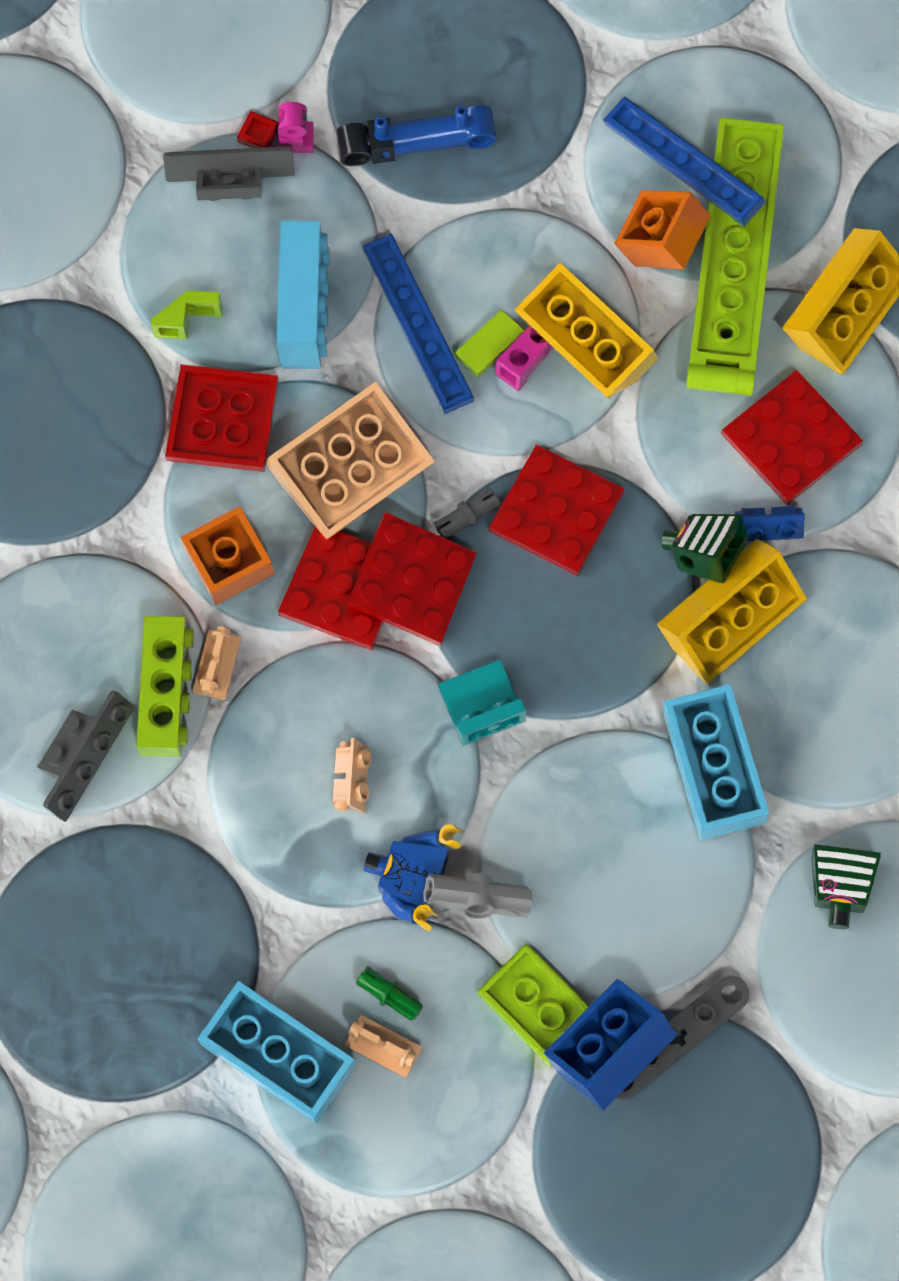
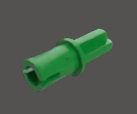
M369 966L361 972L356 981L358 987H361L380 1000L381 1006L388 1005L408 1020H415L422 1010L423 1005L398 988L399 983L396 981L390 982Z

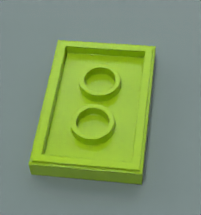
M527 943L476 991L477 995L550 1068L552 1065L544 1055V1052L589 1007Z

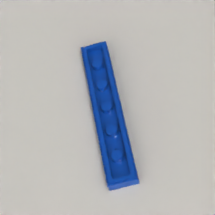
M625 96L603 119L606 126L743 227L766 203L761 195Z
M392 233L362 246L363 252L444 415L474 402V396Z

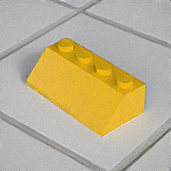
M854 228L782 328L800 350L839 374L845 373L899 297V254L883 233L878 230Z
M561 263L514 309L521 318L608 399L636 383L659 359L651 346Z
M756 539L741 552L724 583L708 580L659 621L657 625L671 648L708 685L805 602L807 597L780 551Z

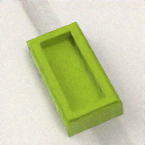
M501 309L455 352V357L479 378L514 343L524 330Z

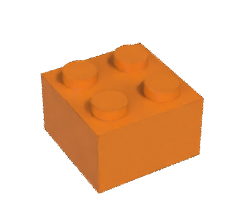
M641 190L614 244L635 267L684 270L711 215L691 192Z
M240 506L180 537L187 556L215 606L275 575L272 561Z

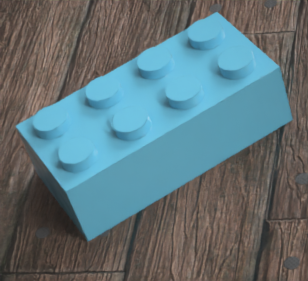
M281 221L276 344L282 369H321V357H327L328 342L327 337H325V327H328L326 297H329L327 267H330V247H328V233H322L320 221Z
M731 684L664 701L662 713L700 841L766 824L770 813Z
M240 981L236 983L197 1038L201 1046L316 1125L357 1067L355 1059Z

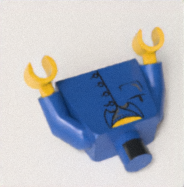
M447 824L441 830L424 831L405 836L401 841L392 842L388 857L368 852L363 871L381 876L378 885L379 893L382 894L383 903L397 919L418 924L426 931L432 929L426 922V919L432 915L438 917L439 914L433 910V906H428L424 902L423 891L426 879L430 874L444 875L449 859V849L444 846L447 845L453 849H459L461 843L452 840L456 833H463L462 829L452 824Z

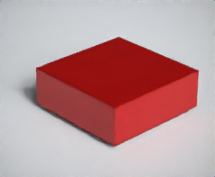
M250 111L237 136V141L251 148L270 147L278 133L279 122Z

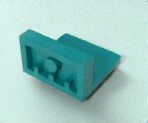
M500 660L443 681L438 685L462 746L526 722L525 707L521 698L517 699Z

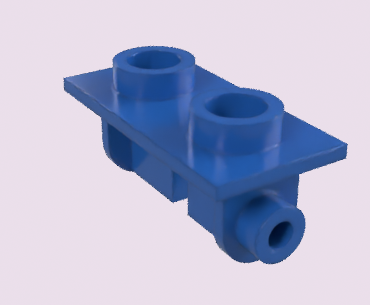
M795 505L771 507V515L765 514V508H741V511H735V514H740L743 517L748 541H755L756 539L760 541L799 539L804 536L805 513H803L802 508H796Z

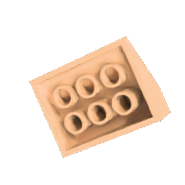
M375 381L268 457L266 466L285 492L328 540L434 464L435 461Z

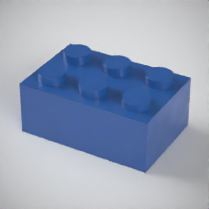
M617 978L544 1052V1055L564 1080L604 1111L677 1034L660 1010Z

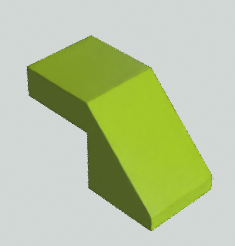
M192 290L184 292L151 319L154 337L187 339L189 315L222 317L223 303L220 292Z

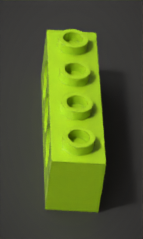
M144 616L136 745L140 756L181 757L182 746L188 745V726H183L184 713H189L190 693H185V682L191 681L192 661L187 660V648H193L194 630L188 627L185 617ZM167 648L177 650L175 656L171 659L165 660L160 658L161 652ZM170 680L175 683L174 687L168 692L158 691V686L163 681ZM163 713L173 715L172 720L166 725L156 723L157 717Z

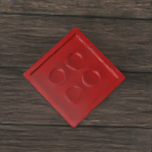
M180 364L165 454L166 461L265 472L279 384L278 375Z
M798 370L794 371L724 427L721 435L787 506L862 446L863 443L859 435Z
M536 444L489 526V532L578 576L620 502L625 488Z
M385 512L382 515L346 605L438 646L443 641L477 553Z
M315 526L280 605L278 615L372 651L384 622L346 605L371 543L340 531L327 540Z

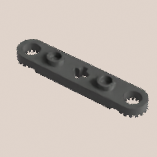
M736 976L724 977L668 1021L676 1033L681 1031L686 1033L683 1039L685 1045L681 1047L678 1043L674 1045L668 1044L633 1080V1086L627 1091H622L615 1099L622 1101L634 1097L743 1009L749 999L747 984ZM728 985L737 986L741 992V999L734 1004L724 1001L721 995L724 987Z

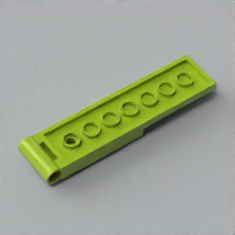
M719 118L714 162L761 195L766 203L743 227L709 201L708 212L711 217L705 231L686 389L752 396L783 140V124ZM722 334H728V335H730L731 337H730V338H723L721 335H722Z

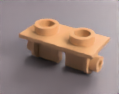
M218 626L216 631L209 629L192 691L193 694L226 700L242 636L230 634V629Z
M351 738V742H340L339 748H336L335 773L346 774V779H334L332 803L335 804V810L349 811L350 806L361 813H365V804L369 798L367 774L368 768L371 765V753L369 746L355 738Z
M360 1015L358 1021H354L349 1030L350 1036L344 1045L404 1078H407L423 1048L363 1015Z

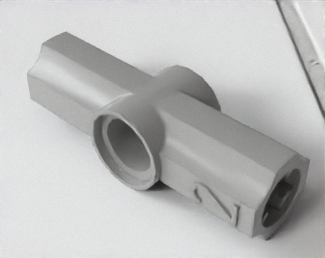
M484 873L469 874L464 878L430 874L426 879L423 891L424 902L428 906L463 910L465 916L473 919L487 918L492 914L526 918L530 913L533 901L532 890H529L528 886L493 882L492 877Z

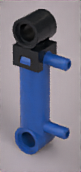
M460 105L456 108L453 115L390 123V118L378 117L375 120L367 121L368 127L363 123H349L339 127L336 131L340 162L350 167L364 165L371 161V159L373 164L395 161V155L466 146L470 149H484L495 144L497 140L492 109L483 105L469 108Z

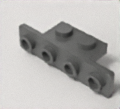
M290 146L165 152L163 155L166 181H197V200L217 201L220 199L262 198L263 178L294 176L295 172L293 149Z
M112 690L95 718L71 710L37 766L45 774L57 778L56 783L43 803V807L59 820L64 822L68 820L134 710V705L119 692Z

